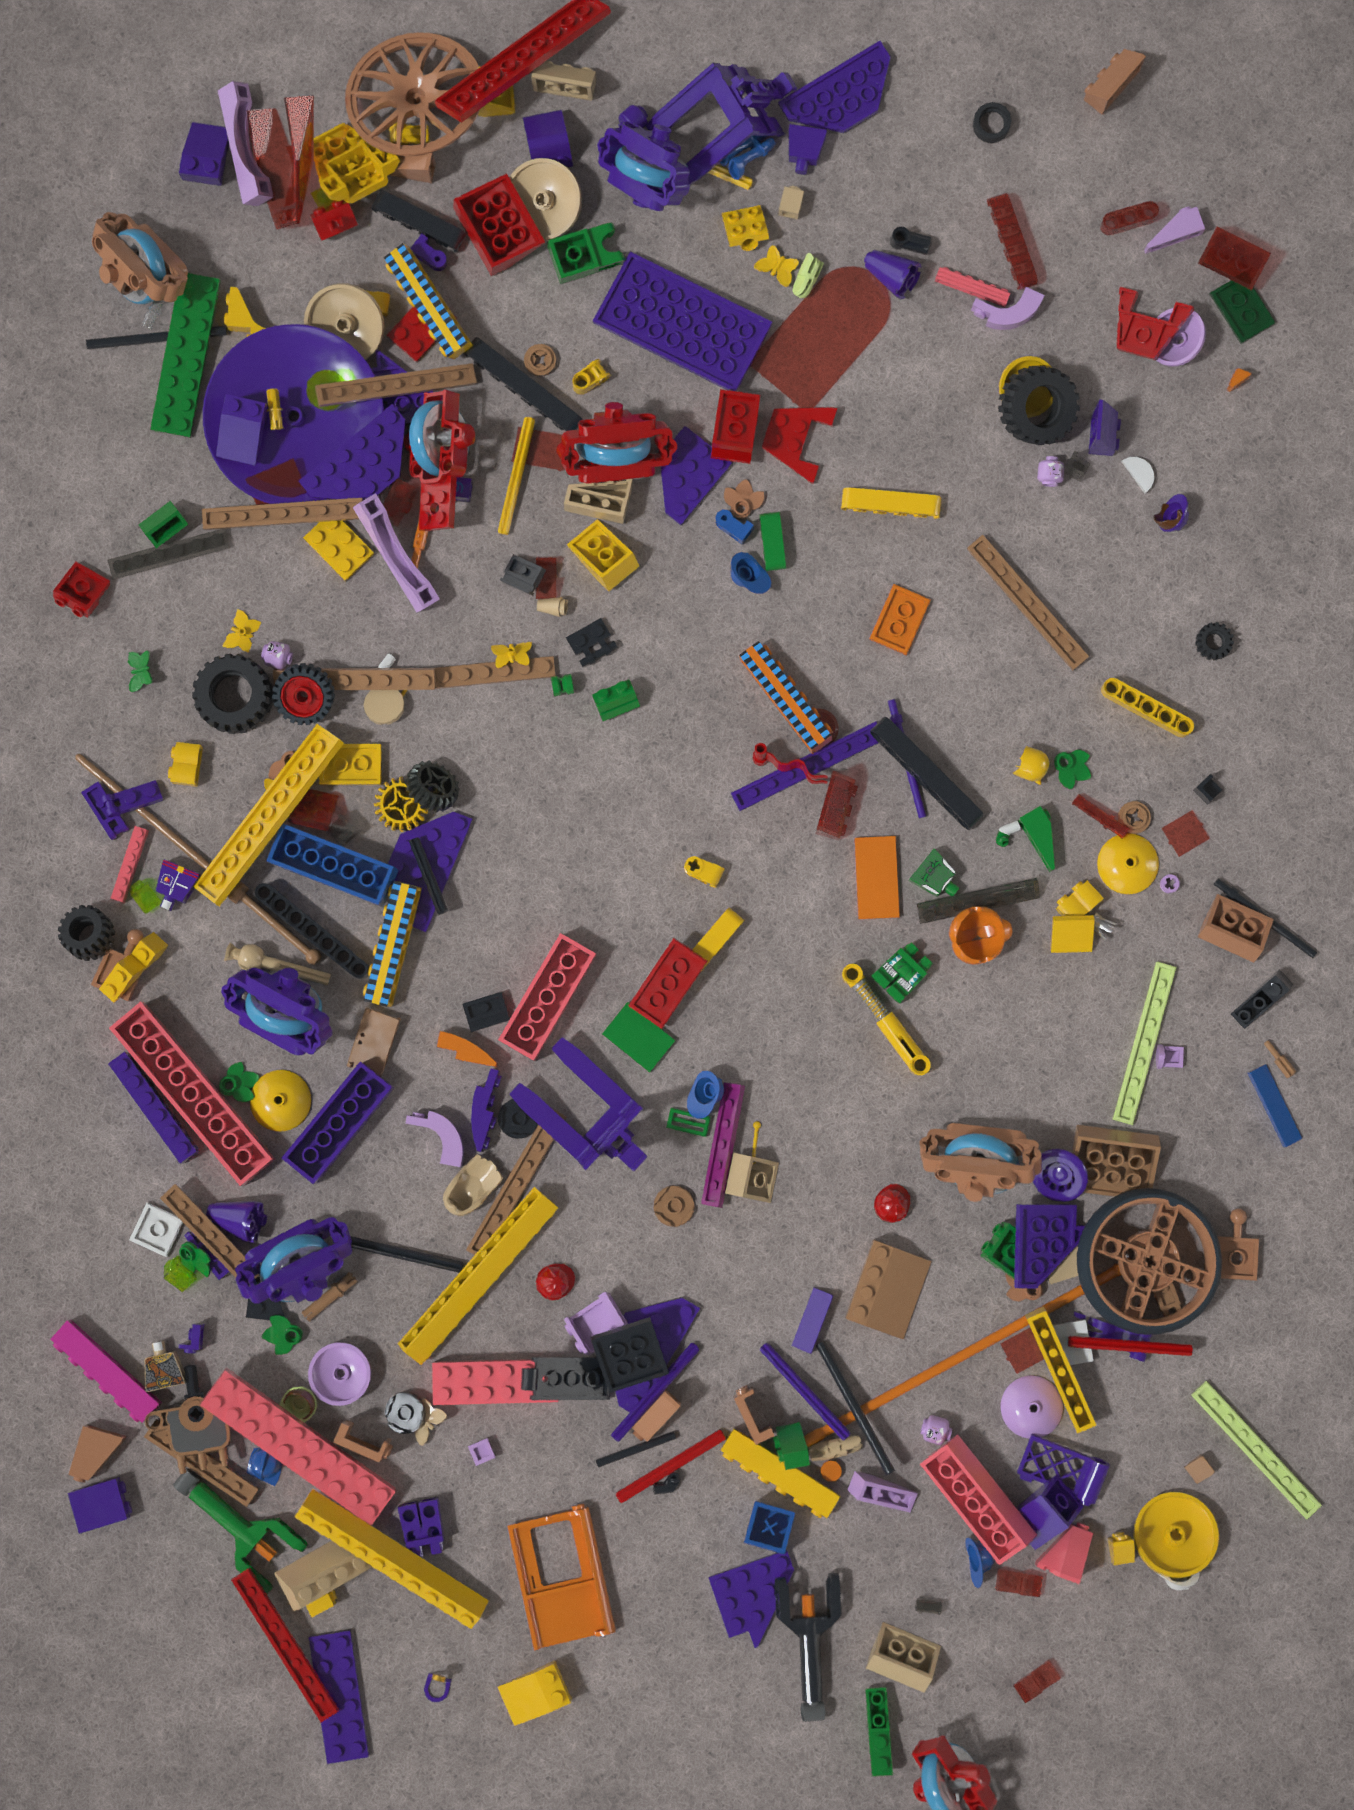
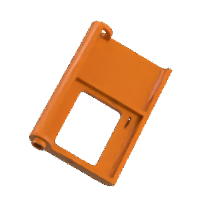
M584 1504L572 1506L570 1511L517 1522L507 1526L534 1651L594 1635L598 1637L616 1632L589 1507H585ZM568 1520L572 1525L582 1575L579 1578L543 1585L540 1580L530 1531L535 1527Z

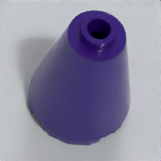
M870 251L864 259L865 268L900 300L906 298L904 294L907 289L910 292L912 291L921 274L918 271V267L922 268V265L917 261L882 251Z

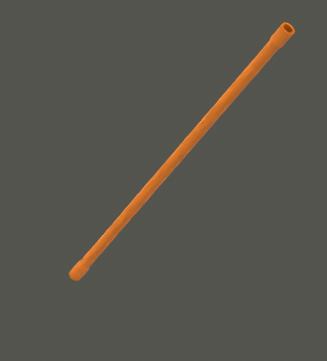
M1119 1264L1113 1265L1110 1269L1096 1276L1099 1286L1115 1277L1121 1276ZM1081 1285L1041 1307H1044L1047 1314H1050L1083 1296L1085 1293ZM1024 1315L861 1405L860 1407L866 1415L1028 1326L1029 1323L1026 1316ZM851 1411L838 1418L844 1426L856 1421ZM826 1424L804 1435L807 1447L820 1442L826 1436L834 1433V1431Z

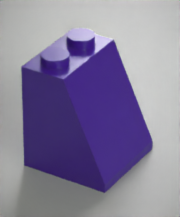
M1055 1475L1016 1508L1037 1534L1029 1543L1036 1550L1069 1528L1084 1506L1060 1478Z

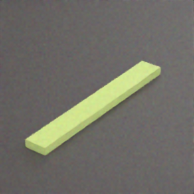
M1160 962L1155 963L1112 1120L1129 1125L1134 1123L1175 975L1176 967Z
M1207 1381L1191 1394L1305 1519H1308L1322 1506Z

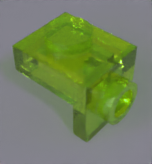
M179 1255L174 1259L168 1260L164 1265V1279L181 1292L197 1280V1275L181 1263Z

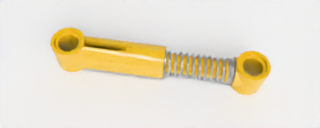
M857 964L846 965L842 971L843 981L850 988H853L854 991H857L856 994H859V997H862L861 1000H864L863 1003H866L865 1006H868L869 1012H873L872 1015H875L874 1018H877L876 1025L910 1071L916 1076L926 1074L931 1067L929 1059L924 1055L895 1014L887 1012L888 1009H885L884 1003L881 1004L882 1000L879 1001V997H876L877 994H874L875 991L872 992L873 989H870L871 986H868L861 967ZM849 969L857 971L858 977L855 980H850L847 977L846 973ZM901 1040L904 1041V1043L907 1045V1047H908V1048L910 1049V1051L913 1053V1055H914L913 1058L911 1057V1055L909 1054V1052L906 1050V1048L903 1046V1044L900 1042ZM916 1060H922L925 1063L923 1071L915 1069L914 1063Z

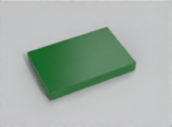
M627 1002L602 1035L650 1073L675 1040L657 1025L629 1007Z

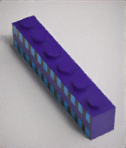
M124 1051L108 1063L180 1164H184L200 1152L199 1148L129 1052Z

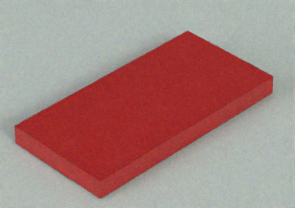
M673 938L628 1006L663 1029L708 960L676 938Z

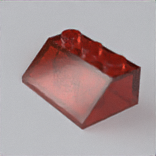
M1217 226L1198 264L1252 290L1271 253Z
M833 770L815 834L839 840L840 836H845L847 825L844 824L845 817H850L853 805H849L851 797L855 798L858 786L854 785L856 779Z

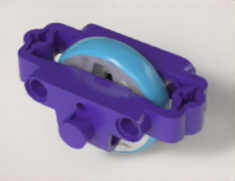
M624 122L622 128H608L604 137L599 139L597 146L599 151L598 163L602 168L609 171L607 181L631 196L634 205L650 208L655 211H663L664 206H677L681 204L683 196H686L690 189L688 167L679 159L681 147L669 139L672 130L666 126L656 124L653 127V131H648L636 124Z
M250 968L247 971L241 969L231 976L227 984L221 988L222 996L225 998V1007L239 1016L238 1023L242 1027L294 1055L314 1054L325 1045L326 1041L333 1034L332 1028L329 1025L330 1019L326 1013L322 1012V1002L319 995L311 988L310 984L298 978L299 973L295 969L284 968L272 975L258 968ZM248 992L246 1000H244L242 995Z
M333 1217L319 1223L315 1219H309L248 1251L245 1255L246 1261L239 1264L235 1269L237 1274L235 1280L241 1296L250 1299L253 1303H260L268 1298L273 1302L296 1301L297 1304L305 1299L309 1302L319 1299L322 1296L323 1290L327 1288V1280L330 1275L343 1266V1259L351 1255L353 1251L351 1247L352 1239L347 1225L343 1222H338ZM330 1236L333 1241L331 1246L324 1241V1239ZM257 1274H260L261 1283L257 1284L254 1277Z

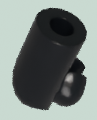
M672 1472L663 1483L653 1484L654 1495L674 1492L680 1483V1475L677 1472Z

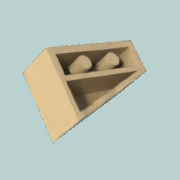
M633 479L595 484L568 485L564 501V511L624 524L633 487Z

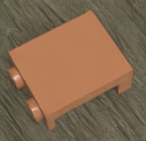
M746 1385L736 1390L734 1400L755 1444H759L775 1435L771 1425L760 1430L758 1429L745 1401L746 1397L755 1392L753 1387L748 1389Z
M345 1420L341 1423L333 1443L377 1462H381L389 1457L393 1445L390 1444L392 1439L387 1438L383 1442L382 1447L379 1448L349 1435L354 1424L353 1422Z

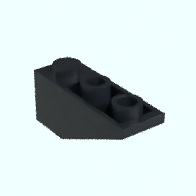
M1279 969L1243 1001L1231 1015L1245 1029L1290 991L1293 983Z

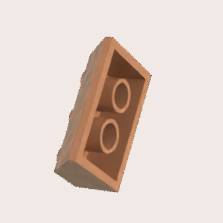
M1124 49L1120 54L1116 53L1110 60L1111 65L1107 69L1104 67L1097 75L1098 80L1095 83L1091 82L1084 91L1086 93L1084 101L1102 115L1140 72L1146 56Z
M1217 894L1202 923L1198 938L1254 963L1264 949L1274 919Z

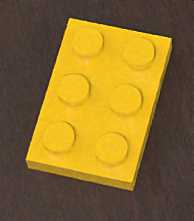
M343 521L319 522L303 537L345 582L374 555V552Z
M343 744L319 775V785H381L382 745Z

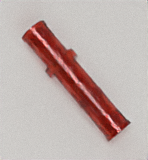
M1078 794L1072 802V805L1102 824L1105 830L1109 829L1121 837V839L1128 833L1129 827L1123 825L1115 819L1113 814L1110 816L1081 796V794Z

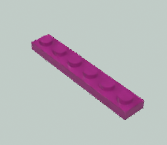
M726 1082L723 1084L724 1095L720 1100L701 1201L703 1205L719 1208L723 1207L745 1086Z

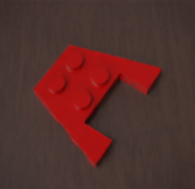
M1120 287L1116 348L1122 352L1156 361L1195 308L1191 305L1176 302L1169 321L1132 312L1139 293L1135 290Z
M837 408L774 409L762 449L808 482L814 484L819 466L799 459L811 422L814 421L832 427Z

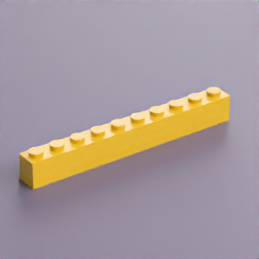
M536 1187L528 1193L398 1342L404 1353L420 1365L430 1358L433 1351L444 1342L446 1336L458 1326L460 1320L471 1311L473 1305L480 1297L485 1295L493 1282L498 1280L500 1274L507 1266L512 1264L514 1258L521 1250L526 1248L528 1242L534 1235L539 1233L541 1227L554 1215L558 1207Z
M313 1488L295 1515V1518L299 1519L302 1523L310 1526L321 1535L335 1542L338 1546L351 1552L357 1558L362 1559L373 1568L384 1573L392 1580L406 1587L409 1591L417 1594L470 1629L481 1618L489 1600Z

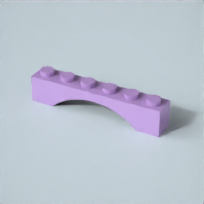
M232 81L218 90L242 203L259 206L273 198L270 180L258 167L250 147L248 124L252 99L247 83Z
M375 493L353 507L354 511L416 613L438 601L440 598L431 583L416 568L397 539L387 511L377 494Z

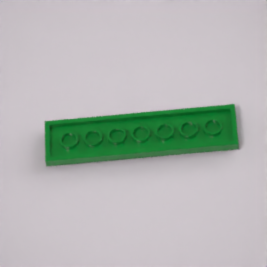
M188 273L184 293L181 296H177L173 306L150 430L191 438L221 280Z

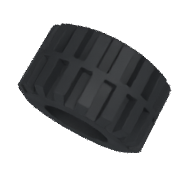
M79 905V909L74 907L71 909V913L67 911L64 914L66 916L65 919L60 921L62 925L58 926V931L60 932L58 939L61 941V945L80 960L90 961V958L96 960L99 955L103 957L105 955L104 952L111 949L110 943H114L115 940L112 937L115 935L114 925L110 919L92 905H87V907ZM94 925L91 936L83 941H79L82 930L87 926Z

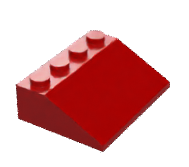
M507 173L454 199L453 209L491 276L508 269L545 244V240Z

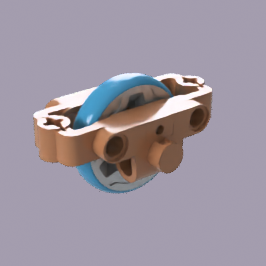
M106 212L103 218L96 220L92 235V246L103 259L99 275L105 284L112 283L126 299L135 304H148L161 300L175 302L177 296L183 295L188 279L185 263L147 224L137 225L128 215Z
M951 1123L947 1126L946 1130L931 1129L928 1131L927 1136L920 1140V1155L924 1170L934 1172L935 1177L940 1181L955 1183L959 1193L964 1194L968 1200L978 1202L983 1197L993 1198L994 1194L1014 1188L1016 1182L1032 1183L1035 1176L1039 1175L1042 1171V1157L1038 1142L1026 1139V1135L1018 1130ZM938 1146L946 1147L943 1156H939ZM1018 1156H1023V1166L1019 1164Z

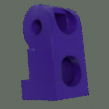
M421 233L410 249L417 259L434 271L444 270L447 266L445 254L440 250H434L428 245V238Z

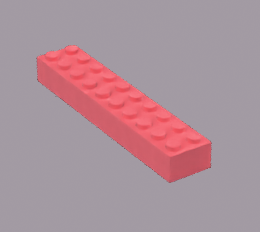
M140 1001L109 1027L240 1186H245L275 1160L273 1155L146 1003Z
M227 1367L201 1401L200 1405L371 1526L396 1492V1488Z

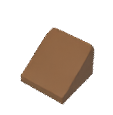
M1201 1454L1184 1467L1196 1484L1215 1473Z

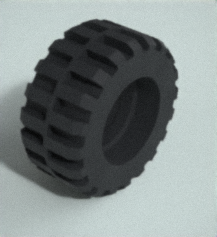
M1034 365L1018 370V374H1013L1009 377L1011 382L1004 384V394L999 396V400H1002V405L998 406V411L1003 414L1000 420L1002 424L1007 425L1005 429L1008 433L1013 434V437L1017 440L1035 445L1053 444L1056 440L1063 439L1065 432L1070 433L1073 429L1071 424L1073 422L1076 423L1078 419L1076 411H1080V405L1077 404V400L1080 397L1079 393L1074 392L1077 387L1074 382L1069 381L1070 377L1067 374L1061 373V370ZM1044 386L1051 393L1053 406L1048 418L1044 422L1035 425L1027 417L1026 401L1035 388Z
M231 653L225 654V657L217 656L214 657L213 662L209 663L208 661L204 664L205 668L203 671H198V679L193 682L195 690L192 692V698L195 700L194 706L211 727L216 728L220 732H227L229 734L240 732L242 734L246 733L247 729L251 728L253 730L258 727L256 724L260 721L263 722L266 719L265 714L267 712L270 713L272 708L270 703L273 702L272 684L265 671L249 657L245 658L240 654L233 656ZM229 676L243 677L248 681L252 690L249 702L239 711H223L215 702L214 693L216 687L223 679Z

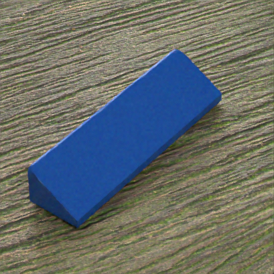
M1265 1064L1248 1072V1076L1283 1148L1301 1140L1302 1137L1267 1065Z

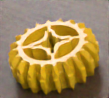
M399 777V783H396V780L392 778L391 782L393 785L390 786L385 782L384 785L387 789L384 790L381 787L378 789L382 796L375 795V798L380 800V802L374 803V807H380V809L375 811V814H383L378 820L380 822L387 820L384 824L386 828L392 823V831H396L397 826H399L400 832H404V826H407V829L411 831L412 827L410 824L413 823L418 827L419 824L416 820L419 818L421 821H424L425 819L421 816V813L428 814V810L421 808V805L418 803L416 812L409 818L408 809L410 806L415 805V799L402 796L400 788H407L403 777ZM394 791V801L385 807L388 795ZM399 797L403 802L407 801L404 804V812L400 807L396 808V805L399 804ZM398 811L401 813L403 820L392 819L387 813Z

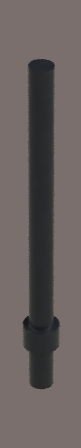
M1219 878L1214 882L1213 885L1223 891L1230 900H1235L1243 906L1270 917L1240 895L1239 890L1235 887L1228 886ZM1273 920L1272 929L1308 956L1314 958L1317 951Z

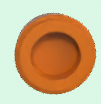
M828 1460L822 1464L821 1475L826 1481L833 1482L840 1478L842 1470L838 1462Z

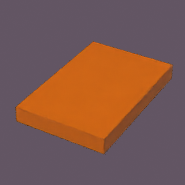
M893 584L869 640L907 655L931 600Z

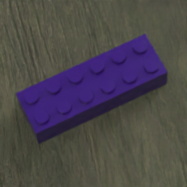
M360 1061L281 1159L312 1184H317L393 1091L394 1087Z

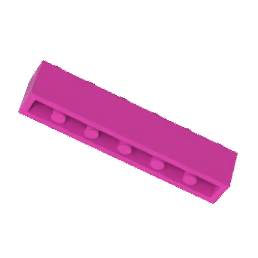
M67 1320L51 1338L54 1342L53 1347L61 1353L64 1351L69 1356L68 1360L77 1367L79 1365L85 1370L83 1374L88 1379L97 1381L100 1384L98 1386L99 1389L107 1395L110 1393L115 1398L114 1402L120 1408L125 1407L130 1412L129 1416L134 1421L145 1422L146 1416L154 1412L162 1404L150 1391L146 1392L143 1384L72 1320Z

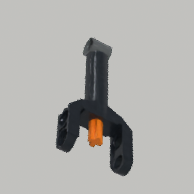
M838 1572L828 1573V1578L826 1579L827 1615L823 1613L815 1614L814 1594L802 1595V1615L790 1616L789 1587L785 1577H775L776 1617L796 1634L800 1641L802 1701L805 1702L801 1703V1718L803 1722L825 1720L824 1702L821 1701L823 1700L820 1636L832 1627L842 1615Z

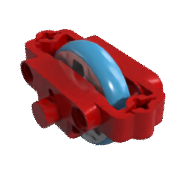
M609 402L605 404V412L594 413V419L579 421L578 430L564 432L556 452L567 474L570 476L578 475V481L582 483L617 482L625 479L653 476L655 474V467L666 466L671 463L672 454L677 450V443L668 425L664 421H656L655 415L650 413L631 414L627 409L623 410V404ZM655 436L654 442L659 448V453H649L651 449L650 437ZM579 454L584 458L583 460L579 461Z

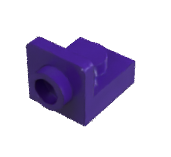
M193 1324L188 1333V1339L191 1340V1344L181 1343L179 1344V1349H184V1353H196L197 1350H201L203 1347L204 1324Z

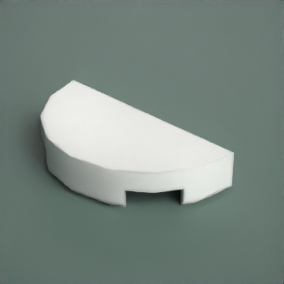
M1128 457L1122 460L1123 465L1146 494L1154 481V471L1151 465L1139 457Z

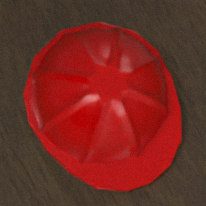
M890 1184L884 1187L875 1197V1213L884 1222H900L909 1211L910 1195L901 1185Z
M552 1264L542 1268L538 1272L535 1281L537 1291L543 1298L551 1301L563 1298L575 1285L574 1272L565 1264Z

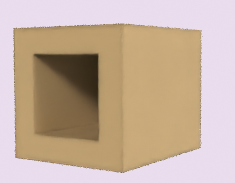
M784 186L779 215L798 220L804 191L796 186Z

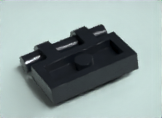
M601 618L566 637L576 656L582 652L584 653L585 657L579 660L582 667L596 663L595 660L604 655H610L611 651L618 648L615 641L609 644L605 642V639L609 638L611 634ZM599 643L601 648L591 653L589 648Z

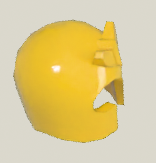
M1026 746L1020 757L1021 765L1016 766L1019 768L1012 772V774L1041 785V779L1049 769V759L1043 751Z

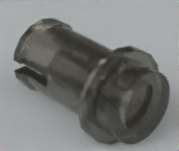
M923 1597L916 1599L915 1611H918L919 1614H922V1612L941 1614L942 1601L925 1600Z

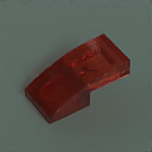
M536 556V565L546 569L539 586L536 588V599L556 598L557 557Z
M998 1569L995 1590L1040 1597L1043 1576Z
M1048 1659L1017 1681L1013 1686L1024 1703H1027L1043 1693L1044 1689L1059 1681L1061 1676Z

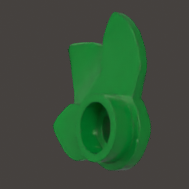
M1085 751L1061 752L1054 759V766L1059 771L1058 779L1067 789H1073L1075 780L1085 781L1091 778V773L1084 764L1090 755ZM1061 759H1066L1068 765L1062 766L1060 763Z
M242 1062L232 1064L228 1068L227 1075L220 1080L219 1089L225 1096H233L239 1102L251 1101L254 1099V1095L250 1089L258 1081L259 1075L254 1072L244 1071ZM233 1083V1088L226 1089V1085Z
M191 1242L183 1243L179 1254L188 1276H191L198 1270L204 1276L209 1277L211 1268L208 1263L211 1259L208 1254Z
M281 1315L270 1316L272 1326L267 1328L261 1336L267 1342L275 1344L276 1355H283L290 1352L292 1346L302 1340L303 1332L299 1326L291 1324L288 1318ZM291 1331L295 1332V1333H296V1336H295V1337H291V1336L289 1335V1332H291Z

